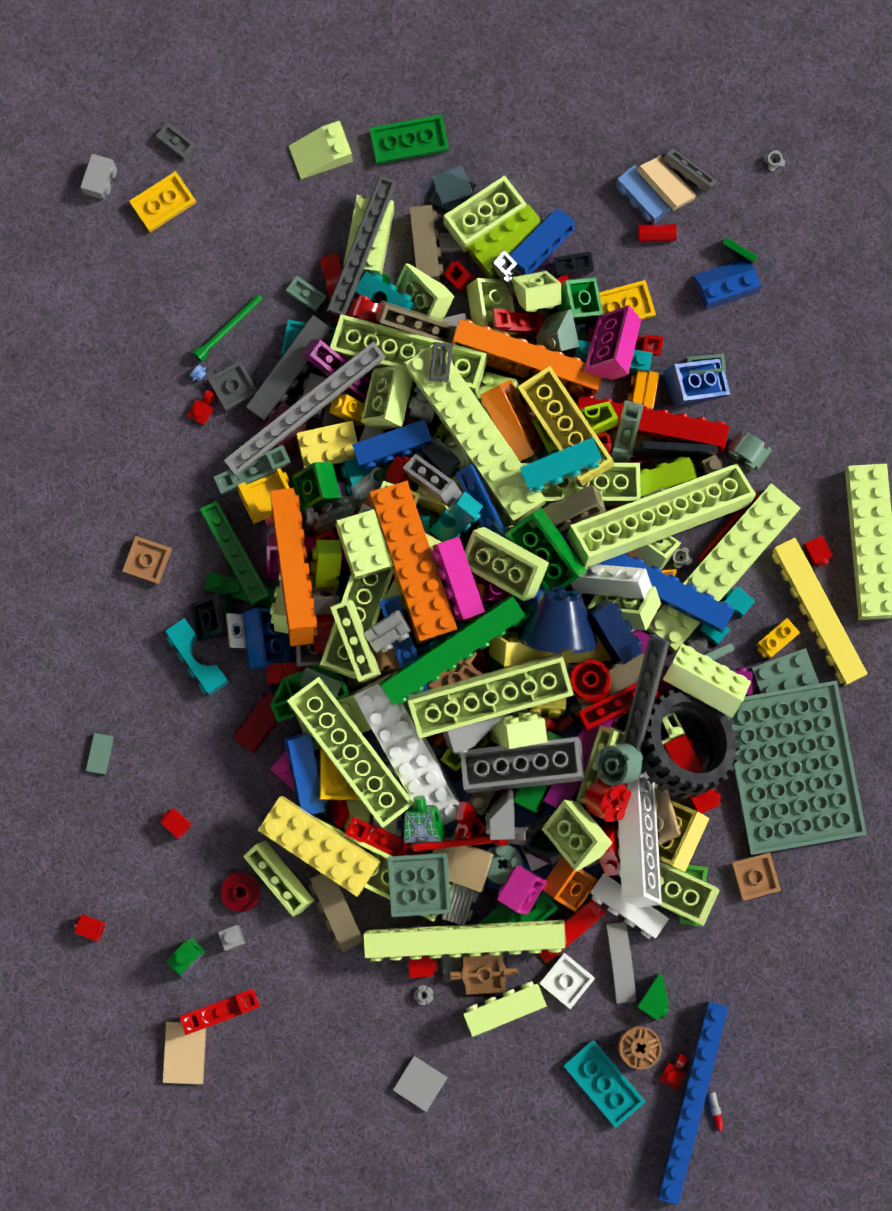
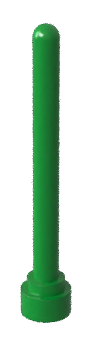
M256 295L204 346H197L192 351L193 355L200 362L207 359L208 351L262 301V297Z

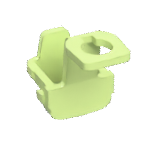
M669 713L662 719L669 734V737L662 741L663 745L685 735L675 713ZM673 715L679 727H672L668 717Z

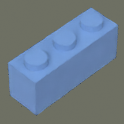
M634 165L618 178L617 189L622 195H626L630 199L629 202L635 209L638 208L642 212L641 215L645 221H650L654 225L669 213L671 208L637 172L638 168Z

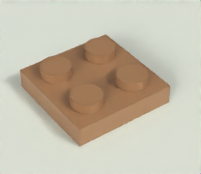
M135 536L122 572L159 585L172 548Z
M770 853L731 863L742 901L781 891Z

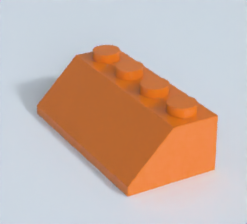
M511 379L480 394L481 403L488 410L490 419L519 461L545 448Z

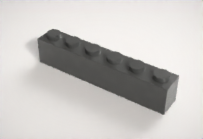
M313 315L246 407L266 422L269 419L272 420L278 412L276 411L280 404L283 405L289 396L287 394L291 389L294 390L300 381L298 379L302 373L305 375L311 367L310 362L301 355L311 339H320L328 344L333 337L332 328Z

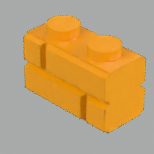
M637 370L636 375L631 377L630 386L634 387L633 393H629L627 401L643 404L653 410L659 373Z

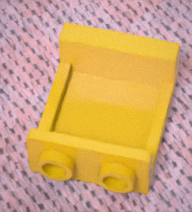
M280 468L276 469L275 473L246 485L243 482L238 485V493L253 524L272 516L271 490L290 488L286 472L282 473Z

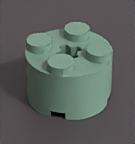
M742 429L739 430L727 448L730 458L737 462L739 459L745 463L744 467L752 472L755 469H760L772 449L768 447L766 450L763 447L765 445L763 441L749 432L744 435Z
M630 744L610 745L598 752L595 768L596 771H599V778L605 784L610 786L626 784L638 779L642 769L643 756L641 752L637 751Z
M496 845L487 851L493 854L487 878L495 884L506 885L510 879L508 878L510 871L514 867L516 868L517 865L522 867V858L519 852L512 846ZM500 860V861L503 862L504 860H506V861H507L506 866H507L508 868H507V869L502 868V869L500 870V869L498 868V867H499L498 861Z

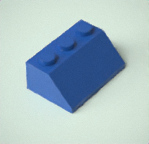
M746 258L693 275L706 310L759 293L761 288L756 270Z
M255 608L243 612L249 669H267V665L293 663L289 634L274 631V624L271 623V608Z

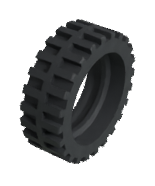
M679 688L675 691H667L656 698L653 703L641 748L643 756L641 773L646 772L649 776L647 781L650 784L655 782L659 785L658 790L661 792L668 790L669 795L673 797L680 794L681 798H688L691 795L692 797H697L720 785L729 778V774L733 773L735 770L733 764L738 762L739 759L736 751L740 750V743H736L735 739L739 735L738 731L733 730V719H728L726 714ZM677 713L688 717L704 733L708 742L710 757L707 769L703 772L692 773L679 767L667 754L661 739V723L667 714Z

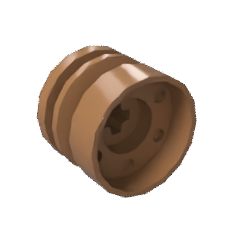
M642 1026L631 1027L620 1036L618 1053L621 1060L628 1066L635 1069H647L659 1060L661 1042L652 1030ZM637 1043L645 1045L643 1053L635 1051Z

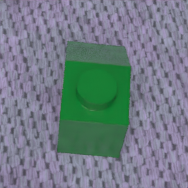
M657 974L637 1005V1008L658 1021L659 1018L663 1019L669 1011L666 1008L668 1006L664 979L661 974Z

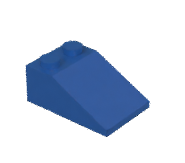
M721 359L674 364L664 370L663 374L672 407L686 406L730 395L725 372L723 371L720 373L707 371L704 374L692 373L689 375L690 369L692 371L721 369Z

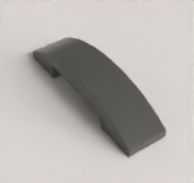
M503 250L492 262V266L500 279L516 296L511 277L523 274L515 267L517 263ZM540 308L535 312L545 317L552 308Z

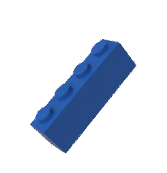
M558 208L553 213H549L545 221L541 225H537L533 233L529 237H525L521 244L509 253L517 263L515 267L523 275L531 274L575 230L574 219Z
M424 419L352 444L360 468L370 471L382 463H392L396 456L404 458L405 456L410 457L414 452H422L421 449L433 442Z
M308 733L284 738L297 806L311 815L325 812L324 806L327 805V800H319L320 775H318L317 771L319 760L317 756H314L313 749L316 748L314 738Z

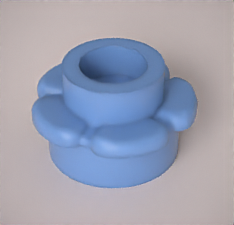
M199 364L189 374L193 378L192 381L196 379L199 382L206 375L204 372L206 368Z

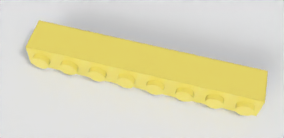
M796 538L775 547L772 558L776 564H780L783 579L789 581L791 585L790 592L794 598L799 600L801 613L808 617L810 630L817 634L819 647L826 651V660L836 670L835 677L837 681L846 686L868 674Z

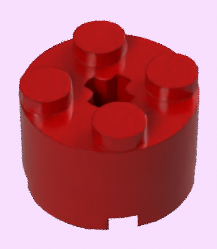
M363 295L352 299L346 316L382 325V323L375 319L380 303L369 301L370 299Z
M588 659L574 667L571 673V686L574 694L580 700L587 703H595L603 700L608 695L611 689V676L602 662ZM594 678L595 683H592V685H588V681L586 680Z
M599 777L596 778L598 781L594 784L591 783L585 792L584 805H587V812L607 822L622 820L625 816L628 801L631 798V791L623 784L610 786L602 782Z

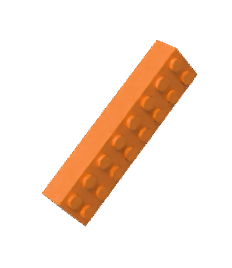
M459 320L451 344L487 353L488 361L486 366L521 378L529 376L530 372L539 373L551 366L567 392L576 397H579V395L594 396L602 377L588 374L584 371L586 363L577 357L570 358L564 356L560 351H550L542 345L530 344L525 339L512 338L505 332L498 333L492 331L490 327L475 325L470 320Z
M408 481L371 491L368 499L372 510L375 509L393 563L392 571L417 645L457 631V626Z
M294 488L271 490V509L290 646L314 644V636H317L316 615H314V600L311 594L312 586L311 580H309L306 546H304L299 496L294 494Z

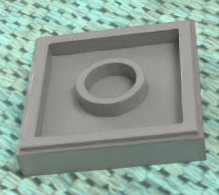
M414 1056L393 1091L427 1112L448 1077Z

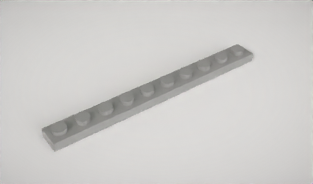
M373 341L224 461L236 476L239 475L384 360L386 356Z

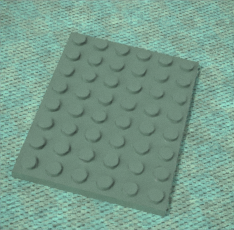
M837 681L745 696L732 718L734 721L732 725L733 730L738 731L739 735L735 738L736 743H740V750L736 751L739 759L733 766L735 767V777L750 855L867 835Z

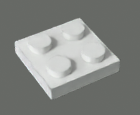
M564 953L539 984L571 1009L595 978Z

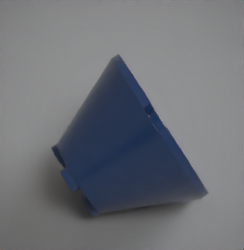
M559 586L553 587V590H543V593L518 633V639L521 638L523 645L545 652L561 654V650H572V654L592 651L597 647V638L581 597L582 592L565 591L564 587Z

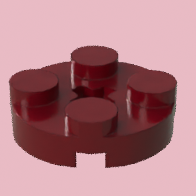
M232 874L222 884V901L232 911H249L259 901L261 895L259 884L249 874ZM238 887L240 889L245 888L244 897L236 896L238 893L236 889Z

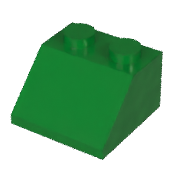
M596 278L564 281L561 288V305H557L558 312L572 310L574 321L590 320L603 315Z
M314 462L292 476L296 495L299 496L301 512L321 508L325 504L334 503L341 498L332 462Z

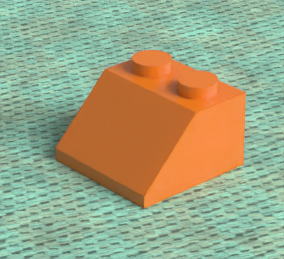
M562 856L545 879L547 882L542 890L566 907L577 912L599 880L583 869L575 871Z

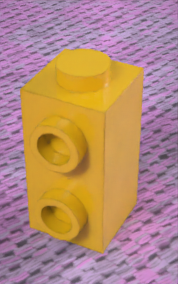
M341 394L332 400L330 413L347 422L353 421L354 426H365V424L361 423L364 403L349 395Z
M787 618L756 645L758 647L757 652L761 657H767L769 660L800 632Z

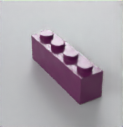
M311 339L301 354L328 377L347 363L345 359L320 339ZM362 376L345 391L356 400L366 401L370 380Z

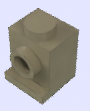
M716 454L703 460L700 464L704 475L725 468L721 458L718 459Z

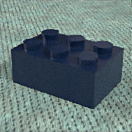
M601 601L587 610L593 630L613 663L625 665L643 653L641 648L643 645L640 639L632 634V626L621 616L622 610L617 603Z

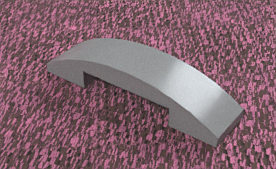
M626 923L606 924L616 1003L635 1002L634 974Z

